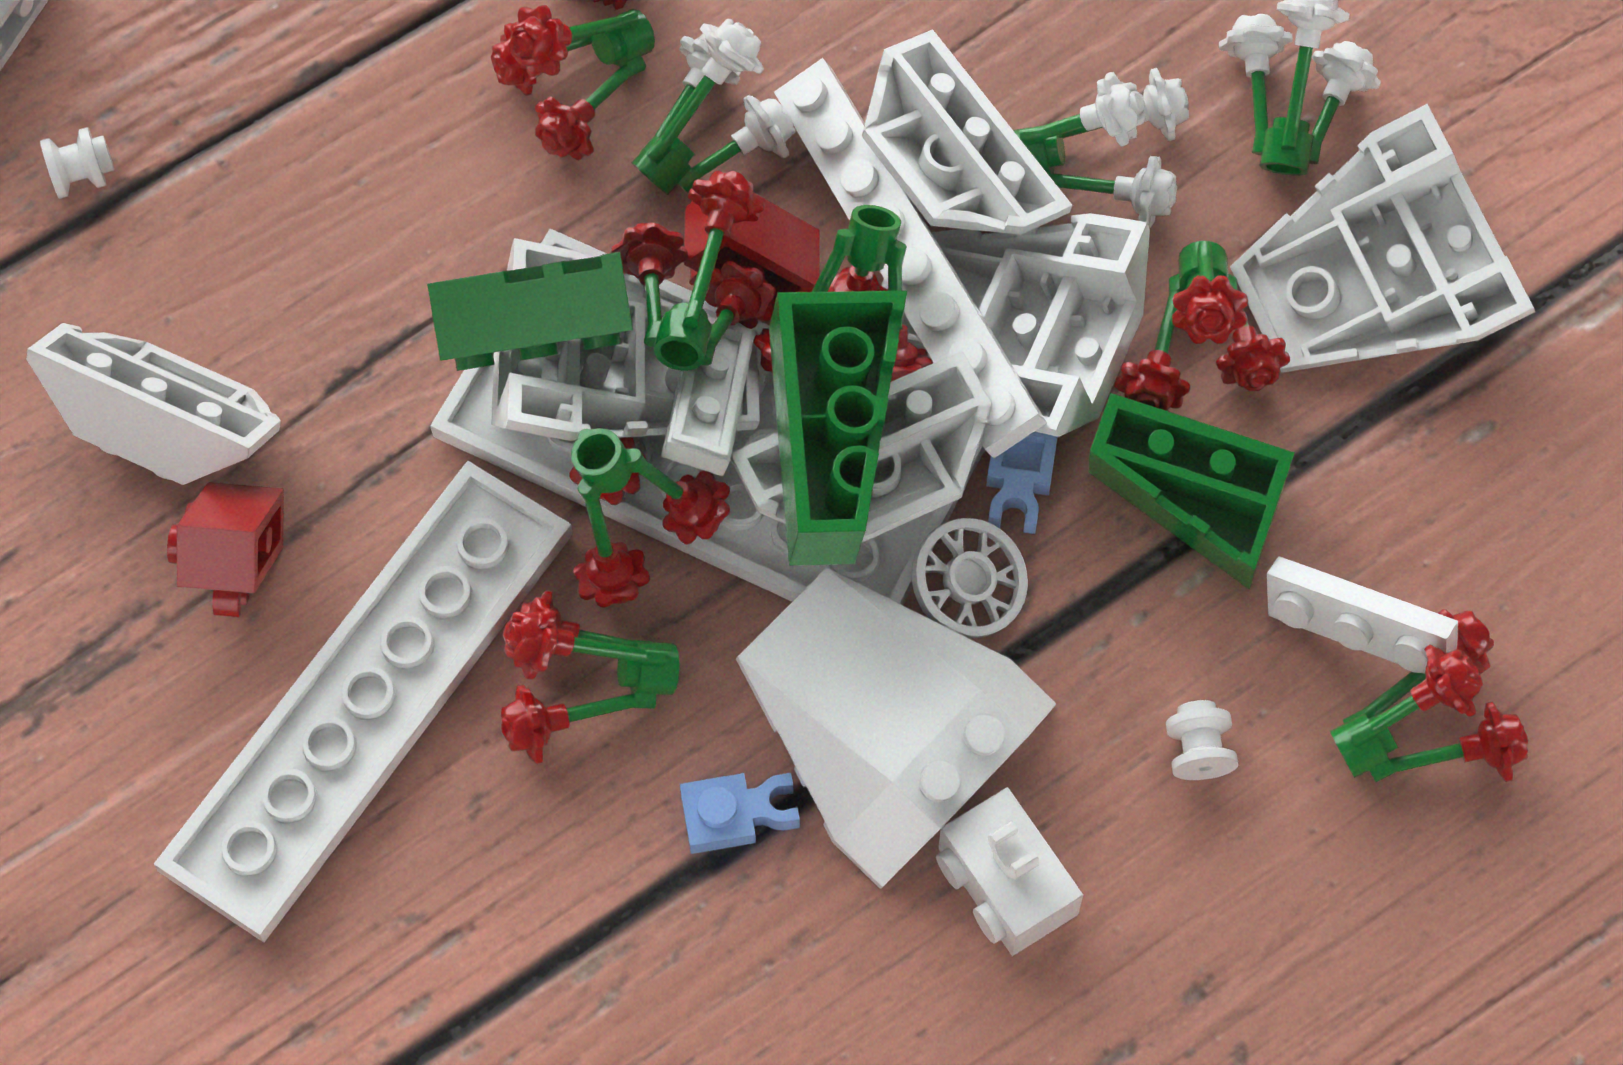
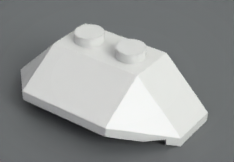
M934 30L884 49L862 138L930 226L1021 235L1070 213L1073 205Z
M62 323L27 349L26 360L74 436L98 446L108 454L118 455L153 471L161 478L173 480L182 485L249 458L280 429L281 420L276 414L270 412L268 405L254 389L145 341L105 332L82 333V329L79 326Z
M963 350L890 383L889 400L878 452L879 456L867 526L862 542L962 498L992 405ZM778 432L733 451L730 459L757 511L785 523Z

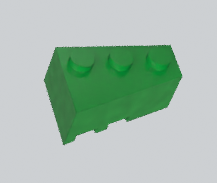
M620 252L427 284L440 361L455 359L457 371L495 365L493 352L519 349L521 361L558 355L556 342L582 338L584 350L622 344L620 332L633 330Z
M1110 393L1090 449L1088 472L1246 588L1250 589L1295 452Z

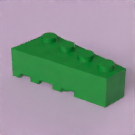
M907 291L777 293L769 335L789 566L855 564L867 526L879 456L878 452L886 418L888 395Z

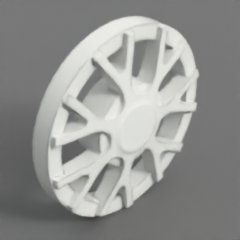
M955 519L931 531L919 545L912 565L913 590L926 616L967 638L986 637L1002 630L1016 618L1025 602L1028 577L1020 550L1004 531L980 519ZM964 530L979 533L977 552H964ZM955 531L954 540L948 534L949 532ZM987 537L995 542L991 547L987 546ZM939 539L943 541L953 555V559L947 564L943 563L931 551ZM1000 547L1007 556L1010 565L996 572L994 564L987 556ZM927 560L931 563L930 566H926ZM1012 570L1014 580L1007 578L1006 573ZM925 573L942 574L945 589L928 591ZM997 583L1014 589L1009 605L991 596ZM949 596L954 601L960 603V609L955 620L950 619L940 610ZM982 602L992 624L977 626L971 605ZM996 609H999L1004 612V614L1000 618L998 616ZM964 619L966 620L967 625L961 624Z

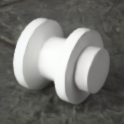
M86 127L79 129L77 143L58 148L50 138L40 140L46 166L59 199L68 197L70 183L86 178L97 188L106 186L104 173L114 171V166L104 136L92 138L89 128Z
M1197 700L1180 705L1177 708V714L1168 718L1166 721L1167 735L1173 739L1181 740L1183 754L1174 758L1171 763L1175 777L1184 780L1212 779L1229 774L1238 767L1237 753L1233 750L1222 748L1221 734L1227 732L1232 727L1230 712L1216 708V704L1212 701Z

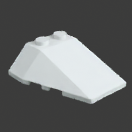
M1428 104L1371 132L1357 145L1359 151L1333 176L1328 173L1315 185L1317 191L1291 216L1286 213L1230 266L1234 276L1237 278L1241 291L1248 297L1249 308L1262 334L1267 335L1269 339L1283 338L1285 340V352L1289 354L1290 362L1280 368L1281 373L1478 341L1535 313V309L1508 257L1503 254L1466 183L1455 156Z
M1088 213L1072 215L1071 223L1037 227L1021 235L1000 232L981 234L979 230L969 229L931 232L1046 420L1047 424L1035 432L1060 437L1098 419L1143 317L1150 237L1148 223ZM883 280L881 286L888 289L886 281ZM903 313L902 324L908 327V342L916 348L925 349L905 313Z
M514 238L507 271L590 257L575 250ZM629 275L625 283L633 330L620 332L622 344L584 350L582 338L556 342L558 355L521 361L519 349L494 352L495 365L493 370L491 425L568 441L577 440L580 431L583 429L592 430L597 428L608 429L615 433L618 438L666 435L680 371L663 365L656 358L654 347L644 344L648 318L645 286L640 283L639 279ZM660 298L661 315L663 316L667 311L671 310L674 304ZM703 307L708 316L717 318L715 312ZM740 323L735 324L741 327H745ZM754 344L752 346L736 431L755 430L760 421L757 347Z
M826 568L736 658L773 731L778 732L795 764L794 770L803 788L807 787L825 821L823 825L831 841L880 889L950 820L1026 740L1056 705L1011 659L829 568Z

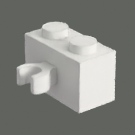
M1008 787L941 828L939 840L940 853L936 855V860L942 873L955 889H959L962 886L966 888L977 904V907L973 909V914L985 936L993 944L1001 940L1012 956L1079 914L1083 893Z

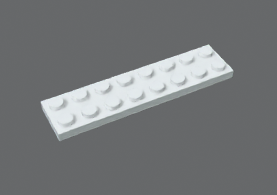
M467 461L155 861L154 866L157 871L262 942H265L573 535L571 524L470 461Z

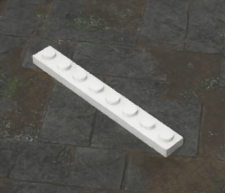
M822 58L774 92L776 97L791 116L792 124L848 219L850 220L853 209L861 205L884 207L900 217L902 222L897 240L907 246L902 264V291H907L904 313L933 363L963 350L992 402L980 441L984 449L993 458H996L1047 424L916 206L862 138L865 122L833 69ZM885 264L880 273L888 285V265Z

